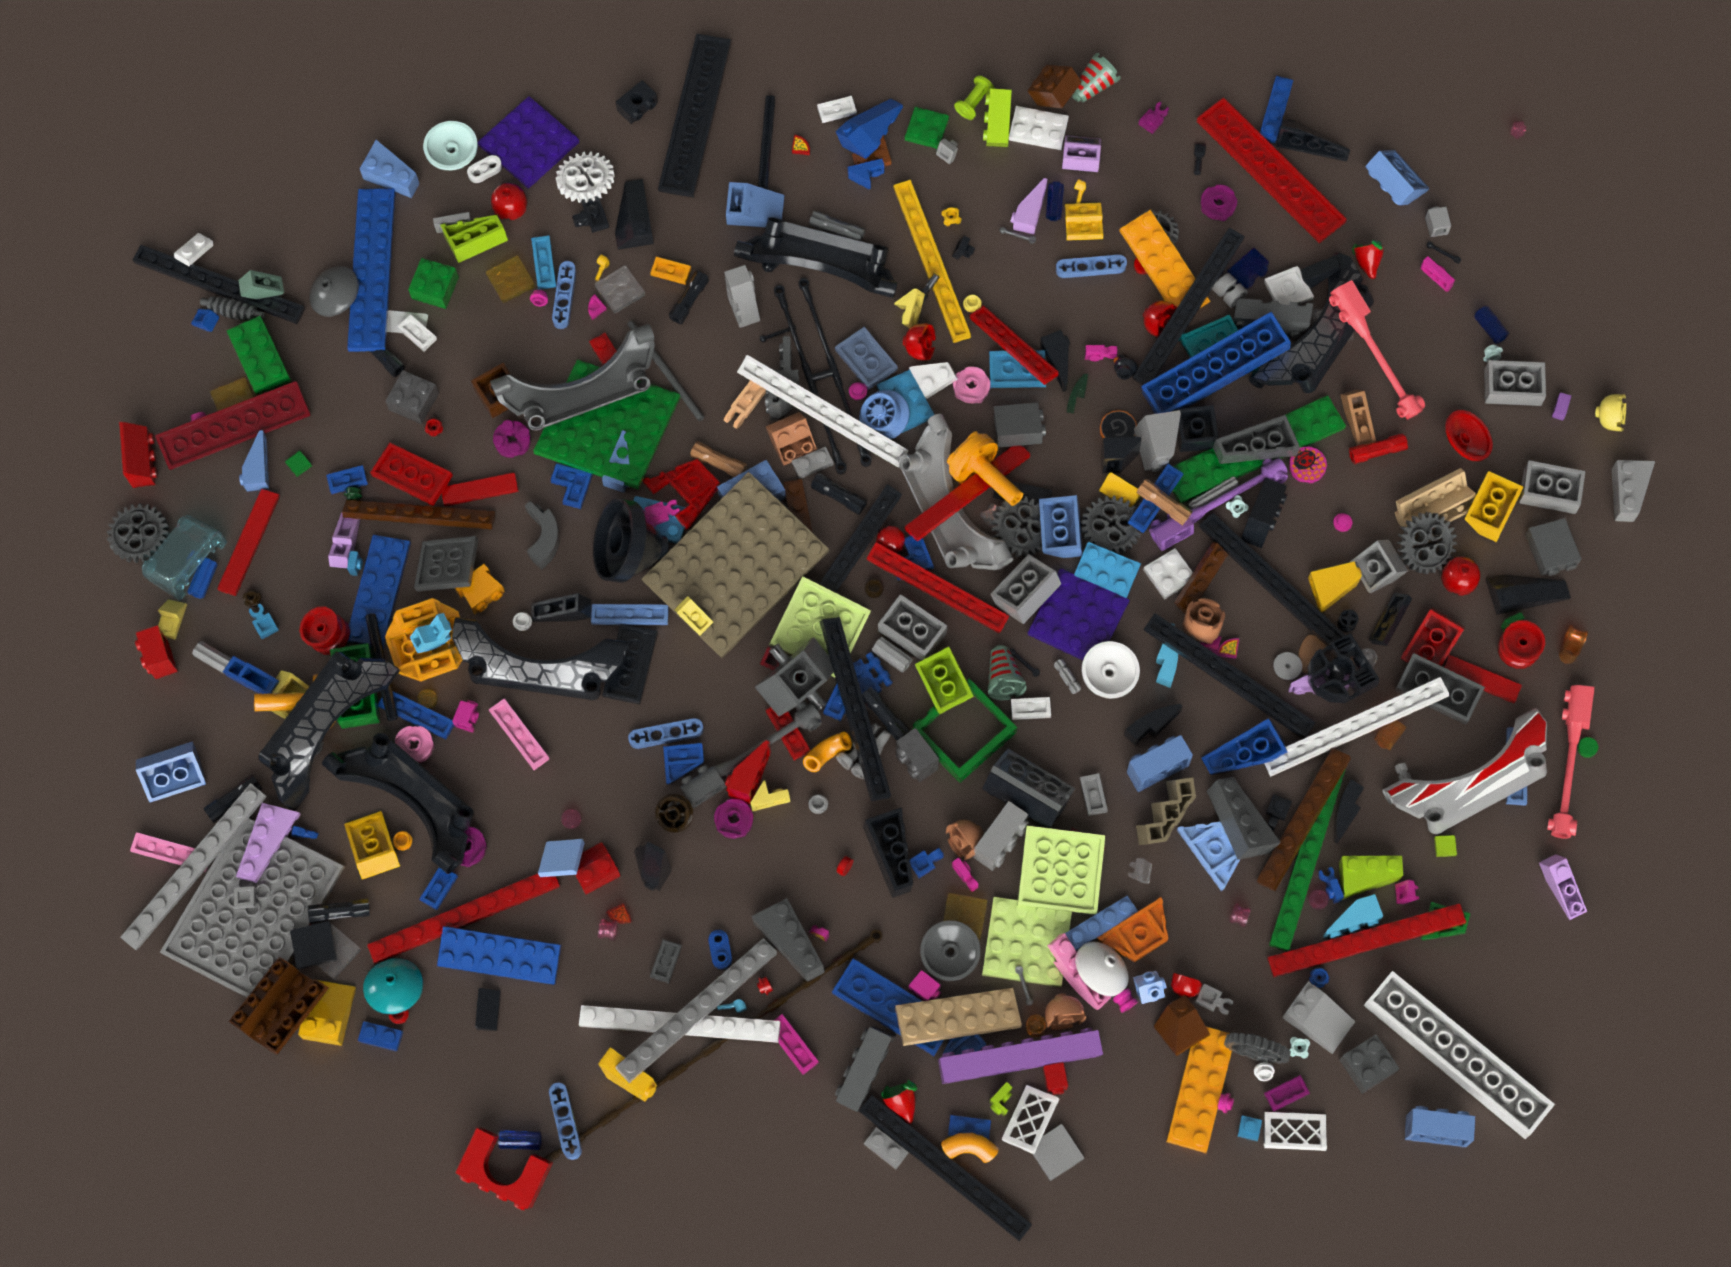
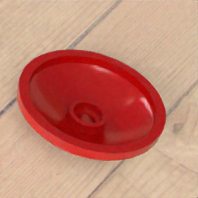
M1457 410L1448 416L1445 430L1447 439L1453 449L1459 455L1471 461L1486 459L1492 452L1493 442L1484 422L1475 414L1466 410Z

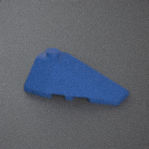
M889 99L847 120L836 131L842 147L864 159L869 157L881 144L880 139L883 135L887 134L888 126L896 120L903 105L893 99Z
M1268 718L1202 757V760L1209 773L1214 775L1272 762L1288 751L1274 723Z

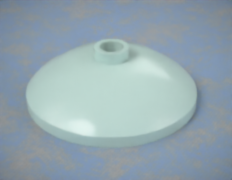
M446 121L437 124L427 133L423 149L427 160L433 166L442 170H457L473 160L477 153L478 142L474 131L468 125L458 121Z

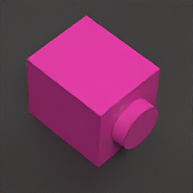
M922 970L909 985V990L923 1001L935 1000L941 994L939 991L940 984Z

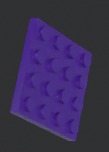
M528 96L478 141V146L489 155L499 157L502 166L529 189L580 142L573 133Z
M1060 568L1057 575L1061 585L1042 604L1028 631V635L1080 660H1084L1085 655L1092 647L1111 640L1130 600Z

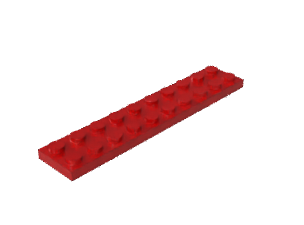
M1222 98L1197 118L1196 122L1319 244L1346 223L1347 219L1225 98Z

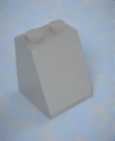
M1180 410L1146 415L1134 428L1135 436L1141 437L1140 454L1145 471H1160L1173 457L1181 416Z

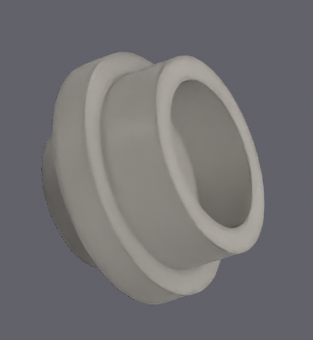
M814 795L809 800V809L815 814H822L828 808V801L823 795Z

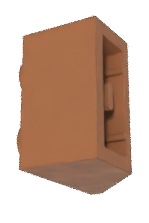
M800 412L766 426L770 440L783 466L791 463L792 460L817 450L806 418Z

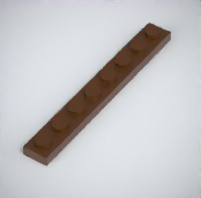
M346 500L342 511L343 518L492 529L495 521V511Z
M1332 748L1279 840L1281 843L1274 849L1257 879L1258 884L1274 892L1276 891L1351 760L1350 755Z

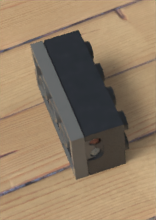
M1007 749L993 765L982 788L991 796H995L1005 802V804L1010 801L1026 812L1028 817L1047 828H1051L1057 818L1063 813L1075 790L1073 786L1010 749Z

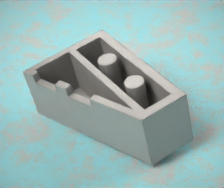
M745 265L724 272L727 297L739 328L759 322L760 317L755 299L752 272L747 271Z
M1616 461L1612 468L1615 521L1634 522L1637 518L1655 461Z

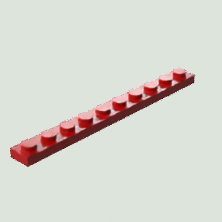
M535 874L372 942L367 946L374 964H378L440 938L443 926L466 927L557 889L560 885L556 876L540 877L539 874Z
M1459 903L1270 956L1267 960L1273 978L1460 926L1466 924V919Z

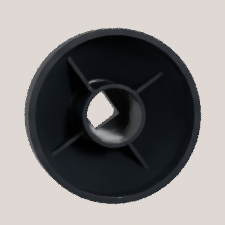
M616 498L607 504L598 520L593 541L594 566L602 580L624 583L652 566L656 561H660L667 554V537L661 535L660 530L637 502Z

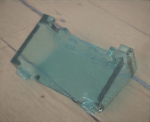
M190 515L182 516L178 520L177 526L153 556L144 562L142 574L146 579L181 601L186 595L183 587L190 584L188 581L190 576L209 552L214 554L216 551L215 547L222 550L227 541L216 528Z

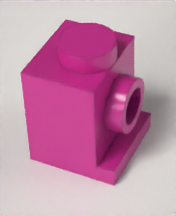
M461 700L452 721L454 726L473 733L475 729L472 724L477 722L479 716L478 704L471 700H467V702Z

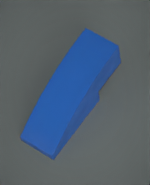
M235 656L232 657L223 670L227 677L259 694L272 693L279 683V680Z

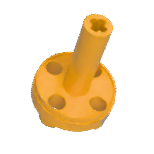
M977 431L971 433L948 457L949 474L962 484L977 473L1011 506L1016 505L1022 499L1023 493L990 463L996 457L998 451L997 444L985 433L980 434Z
M319 674L313 675L312 683ZM304 693L254 694V711H292Z

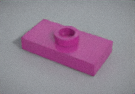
M1427 256L1423 260L1420 269L1448 292L1452 288L1455 279L1442 266H1439Z

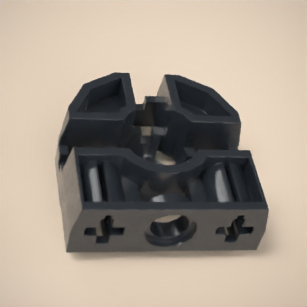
M1351 633L1332 642L1323 650H1317L1308 665V683L1315 695L1328 702L1347 703L1377 687L1379 684V677ZM1329 652L1333 657L1331 662L1327 660L1324 655L1325 653ZM1327 669L1330 671L1329 676L1326 675ZM1349 674V679L1343 680L1345 675ZM1323 676L1326 683L1317 688L1314 685V680ZM1347 684H1349L1354 691V694L1352 696H1349V693L1344 687Z

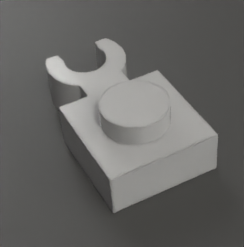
M1204 984L1195 1003L1211 1011H1214L1215 1007H1217L1222 1014L1228 1015L1229 1011L1223 1005L1227 1003L1232 1006L1233 1001L1229 998H1220L1221 991Z

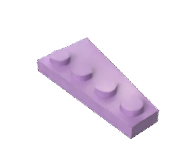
M262 803L236 877L257 883L269 865L273 854L278 851L284 837L289 834L292 825L301 814L296 811Z

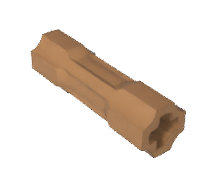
M698 441L694 444L690 453L692 458L721 469L733 477L747 470V464L723 455Z
M1147 478L1136 492L1147 501H1151L1164 510L1182 526L1193 512L1182 503H1178L1165 494Z

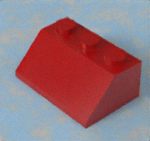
M119 422L124 476L132 488L155 485L157 469L154 467L153 462L156 461L155 450L152 449V444H155L154 434L150 433L147 426Z

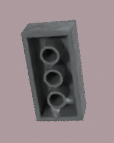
M1413 653L1395 691L1404 694L1441 677L1449 692V696L1427 707L1466 725L1485 687Z

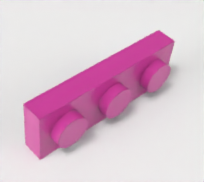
M783 1014L773 1020L781 1022L779 1045L801 1074L804 1075L816 1066L819 1061Z

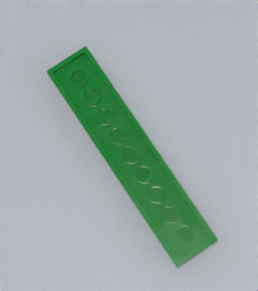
M1328 395L1286 414L1300 448L1307 447L1346 428L1344 421ZM1212 448L1172 466L1183 473L1182 478L1172 492L1178 502L1183 504L1206 493L1231 477L1237 479L1261 468L1265 459L1220 464Z

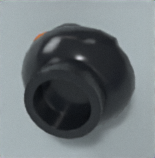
M1120 354L1114 358V370L1120 379L1127 380L1134 376L1138 370V365L1133 359L1129 358L1126 354Z

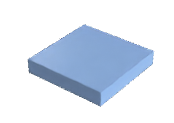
M583 839L546 842L538 871L539 876L549 877L577 874L585 844Z

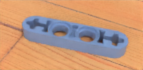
M1122 255L1062 259L1056 264V274L1061 278L1119 274L1125 271L1127 260ZM1117 261L1120 262L1121 267H1118V265L1116 264ZM1102 262L1105 264V268L1098 269L1095 264ZM1079 264H1085L1087 266V269L1081 271L1077 268V266ZM1062 266H1065L1067 270L1063 271V269H1061Z
M570 261L561 263L558 272L552 314L553 324L558 329L566 328L570 322L576 280V267ZM567 268L571 269L568 272L569 278L566 277L565 270H567ZM564 283L570 284V288L568 290H562L560 288L561 285ZM560 300L568 301L565 307L558 305ZM560 312L563 313L564 318L561 323L558 322L561 315Z
M693 718L633 730L630 732L628 740L633 748L641 749L697 738L702 735L704 728L699 719ZM693 724L700 727L697 728V732H693L691 729ZM686 725V729H689V730H687V734L684 735V732H685V731H684L683 726ZM674 727L680 728V735L672 736L670 734L671 729ZM654 731L662 733V737L659 740L651 738V734ZM645 733H648V742H646V738H644L646 737ZM636 735L643 738L640 739V743H636L634 740Z
M555 1083L549 1089V1096L562 1151L568 1159L575 1160L580 1157L582 1146L569 1092L563 1083ZM557 1089L564 1091L561 1092V1098L563 1100L561 1102H559V1098L556 1095ZM561 1107L568 1108L569 1111L566 1116L561 1117L558 1115V1110ZM570 1125L573 1127L570 1135H563L562 1130L565 1126ZM570 1140L572 1141L573 1146L576 1148L574 1149L573 1154H571L570 1151H568L570 1150V1144L568 1142Z

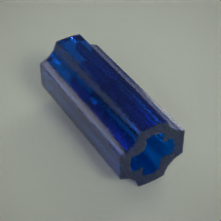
M1053 181L1048 184L1046 219L1050 221H1057L1062 218L1064 184Z
M1488 306L1482 307L1475 313V319L1495 344L1504 341L1510 334Z
M500 1130L498 1147L500 1149L540 1150L542 1134L541 1131Z

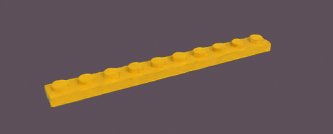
M911 180L893 185L928 279L930 280L934 273L940 276L932 289L953 343L971 338L969 328Z

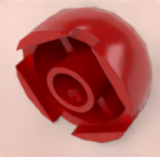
M504 183L493 191L491 206L495 215L500 219L515 220L526 211L527 197L523 189L518 185Z
M1166 301L1152 303L1143 313L1146 330L1151 335L1159 337L1176 311L1177 306Z
M927 323L915 324L910 327L903 337V346L911 357L917 360H930L933 357L935 347H932V341H936L934 327Z
M1462 556L1455 557L1447 562L1443 568L1441 581L1448 592L1464 596L1476 589L1480 582L1481 572L1479 566L1472 559Z

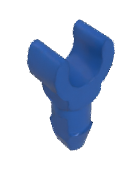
M293 826L292 837L317 839L318 833L315 831Z

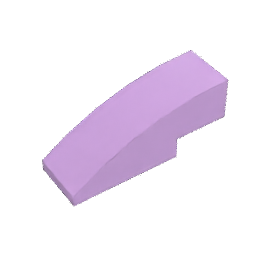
M341 512L332 537L333 544L328 555L330 567L347 568L350 551H354L360 519L343 518Z

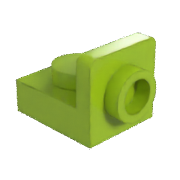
M1008 1082L990 1099V1108L997 1115L1002 1114L1005 1116L1008 1112L1000 1104L1001 1102L1005 1104L1012 1096L1010 1092L1013 1087Z

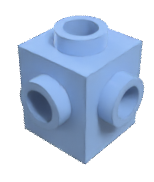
M1157 971L1146 972L1133 977L1136 994L1142 1004L1154 1002L1165 997L1164 989H1166V983L1163 977H1159Z

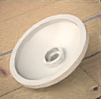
M1112 641L1099 643L1092 647L1084 657L1082 663L1083 680L1087 687L1098 696L1109 699L1122 697L1135 687L1139 679L1140 667L1137 657L1127 646ZM1109 670L1112 672V675L1107 676L1105 672Z
M1088 942L1079 948L1075 958L1076 968L1082 980L1092 990L1105 996H1116L1125 990L1129 980L1128 970L1122 957L1114 949L1099 942Z

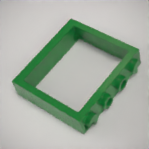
M970 679L967 682L973 695L1006 728L962 767L958 768L922 731L940 715L935 706L927 712V716L924 719H918L912 730L917 729L937 755L941 765L959 783L966 779L1017 733V727Z

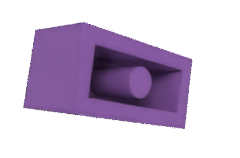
M1559 393L1552 414L1553 418L1564 420L1571 395Z

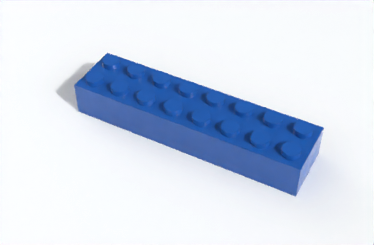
M1270 312L1141 386L1142 394L1155 414L1188 408L1290 349L1291 342L1273 313Z

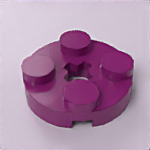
M1220 184L1215 185V187H1208L1201 196V212L1211 219L1226 221L1236 210L1237 198L1234 195V191L1228 186ZM1220 199L1222 200V205H1216L1214 201Z
M505 420L494 432V446L498 453L504 457L514 458V456H521L528 451L531 445L530 432L520 422ZM515 436L516 441L509 443L508 438Z
M726 800L727 802L717 807L714 814L717 831L731 839L745 837L753 826L752 810L742 800ZM736 814L739 821L731 823V820L728 818Z
M469 827L464 831L468 835L467 844L471 843V849L465 850L463 862L460 866L471 867L480 862L486 853L487 844L485 838L478 829Z

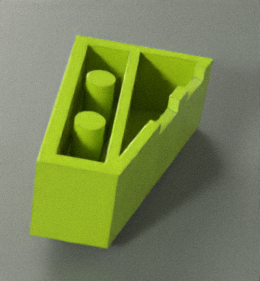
M990 89V94H986L985 105H989V112H985L984 123H988V128L984 130L983 141H987L986 146L1008 147L1012 90Z
M497 215L475 218L474 221L465 223L457 221V224L448 226L440 224L444 238L458 263L508 241L504 227Z
M1342 856L1339 861L1340 888L1344 895L1342 900L1400 881L1403 876L1402 856Z

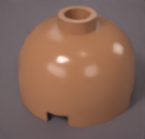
M966 819L958 820L947 826L946 834L949 833L950 835L948 843L958 857L964 856V860L975 856L974 848L983 837L982 828Z
M1064 993L1056 995L1046 1006V1025L1048 1028L1051 1026L1052 1030H1065L1073 1028V1023L1078 1022L1079 1025L1086 1020L1082 1003L1077 998L1067 996Z

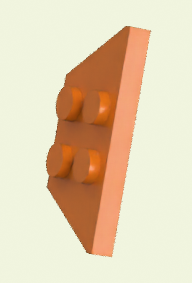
M1160 897L1099 936L1097 940L1133 962L1143 958L1168 942L1163 899Z

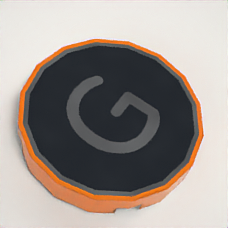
M1121 410L1112 411L1102 419L1100 435L1102 438H1107L1108 436H1117L1118 438L1129 435L1135 436L1134 428L1137 426V423L1133 416Z

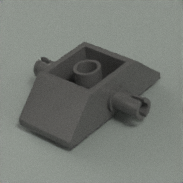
M814 637L811 638L791 656L785 653L779 643L774 645V648H771L769 652L779 662V666L754 686L778 716H781L799 705L806 698L814 705L817 711L822 708L821 706L824 707L826 702L816 690L830 678L834 671L830 657ZM796 674H801L799 676L800 681L795 680Z

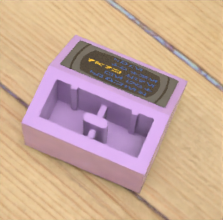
M1065 136L1062 169L1098 172L1101 139Z

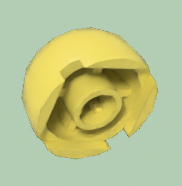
M1625 394L1606 396L1601 401L1600 406L1596 407V417L1600 419V423L1605 429L1620 432L1624 430L1621 427V423L1625 424L1626 403H1622V399H1626Z

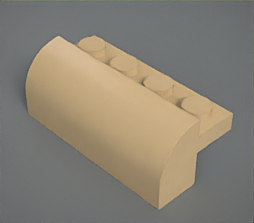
M1460 468L1397 500L1398 511L1395 512V516L1402 527H1407L1406 520L1412 521L1411 516L1418 517V513L1425 514L1426 512L1437 513L1439 516H1444L1446 521L1451 522L1468 513L1476 493L1467 486L1465 471ZM1418 532L1415 534V540L1418 539Z

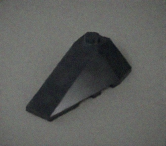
M643 179L627 181L624 184L615 229L618 250L654 244Z
M1501 575L1486 579L1496 615L1571 599L1565 580Z
M647 841L642 846L640 845L635 848L636 861L641 879L644 882L643 885L652 891L654 889L660 891L671 873L666 851Z

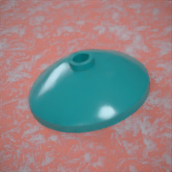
M401 958L384 960L376 964L366 975L363 984L364 997L370 1007L380 1013H401L411 1008L420 998L423 991V977L418 967L408 960ZM394 978L393 981L388 982V979Z

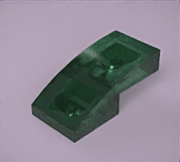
M1084 374L1074 386L1069 397L1066 413L1074 414L1077 397H1085L1088 374Z

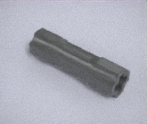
M817 210L813 211L809 221L812 227L862 241L865 235V228L840 221Z

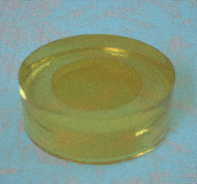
M425 689L418 694L417 700L420 705L428 709L436 706L438 698L433 690Z

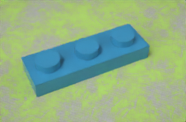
M550 236L531 238L538 290L555 288L556 279Z

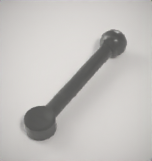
M1005 227L999 229L1001 234L1007 233L1028 240L1030 244L1036 242L1035 236L1028 237L1006 230Z
M1018 965L1015 968V972L1019 974L1027 998L1026 1004L1031 1006L1034 1001L1030 998L1022 973L1023 967Z

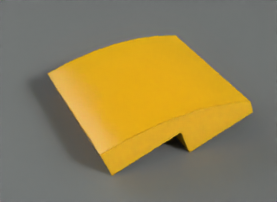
M1101 203L1065 204L1067 240L1103 239Z

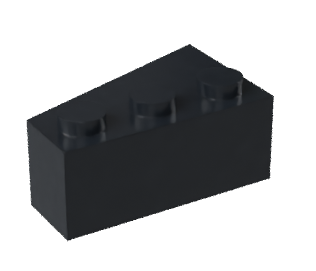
M1268 478L1265 479L1241 539L1244 542L1262 549L1269 530L1273 531L1277 522L1274 518H1278L1281 513L1282 507H1280V504L1284 505L1288 496L1285 493L1286 485Z

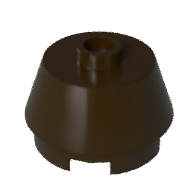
M668 794L657 803L655 818L664 830L678 833L687 829L691 824L693 808L684 796Z

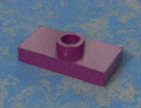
M1301 1075L1264 1093L1273 1112L1310 1094Z

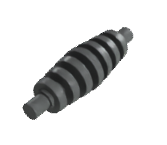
M211 296L209 299L201 298L200 305L207 306L208 310H212L230 319L251 320L261 316L263 320L265 317V313L257 311V307L250 306V304L237 299Z

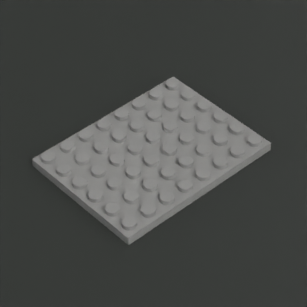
M250 818L217 855L160 951L161 954L246 998L279 957L290 963L294 956L290 930L312 925V923H309L307 906L324 904L345 868L343 865L284 837L280 848L273 854L269 865L257 883L238 879L236 875L255 821ZM254 886L256 888V907L235 909L234 888Z

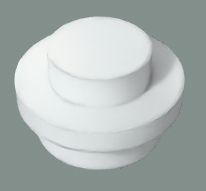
M525 612L516 614L513 618L514 627L519 631L528 630L532 625L531 616Z
M1266 1062L1260 1063L1254 1068V1074L1260 1081L1272 1079L1275 1072L1274 1066Z

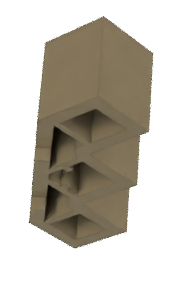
M1193 777L1166 781L1169 801L1151 803L1154 823L1136 826L1139 845L1166 842L1171 835L1170 833L1178 825L1186 813V809L1196 798Z

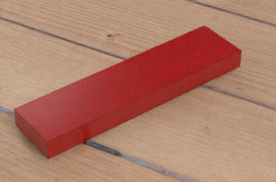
M514 472L446 486L442 492L444 506L519 492L516 475Z
M1451 655L1448 656L1444 668L1484 686L1483 691L1513 704L1516 702L1522 687L1519 683Z

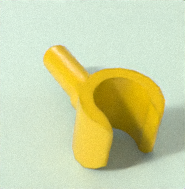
M1080 179L1077 180L1074 189L1079 190L1076 204L1081 203L1082 195L1086 190V182Z
M602 254L597 259V263L601 266L595 277L596 281L600 280L604 269L610 264L608 258Z

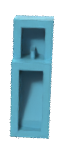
M1162 644L1156 660L1157 664L1162 665L1156 683L1171 688L1176 672L1178 653Z

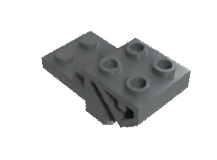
M783 336V343H779L780 370L774 371L799 385L798 370H792L790 336ZM766 390V414H770V420H782L792 410V405Z

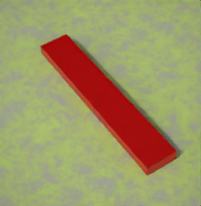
M984 305L970 314V320L1042 384L1046 385L1058 376L1059 371Z
M261 489L219 583L218 591L237 596L278 503L279 494Z

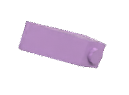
M1044 178L1018 205L1017 211L1012 213L1011 223H1014L1013 230L1035 234L1048 179Z

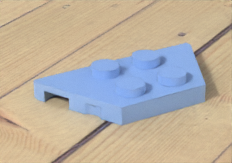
M1214 822L1208 825L1197 824L1191 827H1178V833L1220 891H1223L1240 860L1237 859L1221 822Z

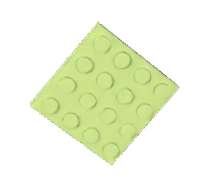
M802 576L769 645L773 647L779 643L785 653L791 656L814 637L829 656L820 621L822 619L840 617L851 653L871 610Z
M1026 826L1017 905L1096 915L1105 835Z
M994 897L982 976L1021 981L1019 974L1015 972L1016 966L1020 965L1023 967L1022 973L1025 982L1061 988L1063 975L1053 963L1056 958L1047 945L1059 934L1069 931L1072 912L1017 905L1018 900Z

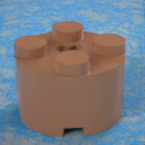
M1206 598L1199 599V601L1194 603L1193 601L1190 602L1182 624L1184 633L1196 641L1206 644L1213 643L1220 635L1225 619L1224 610L1222 612L1217 602Z

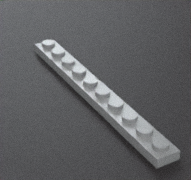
M250 783L120 938L132 948L138 950L267 796Z
M763 938L616 1066V1070L628 1083L632 1082L775 957L777 951Z

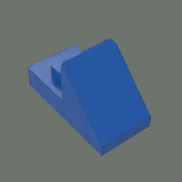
M883 159L847 167L848 178L867 189H871L869 177H878L884 174Z

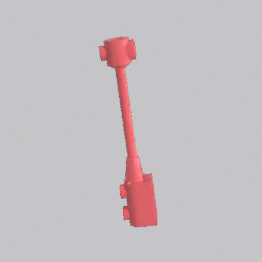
M1351 280L1334 289L1330 293V304L1333 307L1338 306L1341 311L1339 313L1340 320L1347 322L1364 338L1400 397L1397 404L1398 408L1396 409L1398 416L1409 420L1421 413L1425 408L1423 398L1419 395L1406 394L1370 335L1365 316L1371 311L1353 281Z
M1573 685L1570 687V691L1566 690L1564 702H1568V709L1563 708L1562 720H1566L1569 748L1561 809L1559 813L1553 815V819L1549 818L1548 830H1551V835L1557 838L1568 839L1571 838V835L1576 836L1577 820H1573L1574 818L1568 814L1577 744L1579 743L1582 729L1589 730L1594 696V687Z

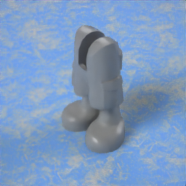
M876 723L871 725L874 737L881 728ZM886 730L878 738H875L879 755L882 753L883 747L891 735ZM853 742L854 749L849 754L840 752L836 759L845 769L849 770L851 768L853 775L864 779L860 761L853 766L858 758Z

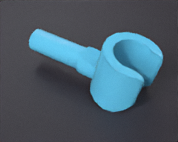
M737 999L730 1004L717 1006L718 1010L735 1008L737 1013L747 1010L745 1002L741 999Z

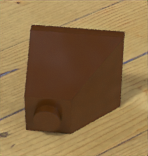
M1185 995L1167 1005L1154 1025V1029L1176 1056L1210 1036L1196 1008Z

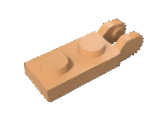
M750 380L731 405L730 410L724 417V421L727 423L731 421L735 412L740 415L735 420L733 427L738 429L744 422V419L749 416L765 395L766 389Z

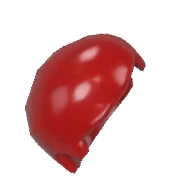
M888 526L878 533L876 542L897 553L902 551L905 536L898 527Z
M1174 973L1171 987L1180 997L1185 995L1187 998H1191L1199 994L1202 983L1197 979Z

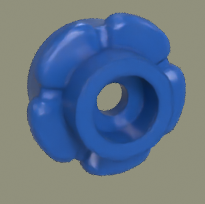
M1315 968L1310 972L1309 980L1316 987H1324L1329 982V976L1325 969Z

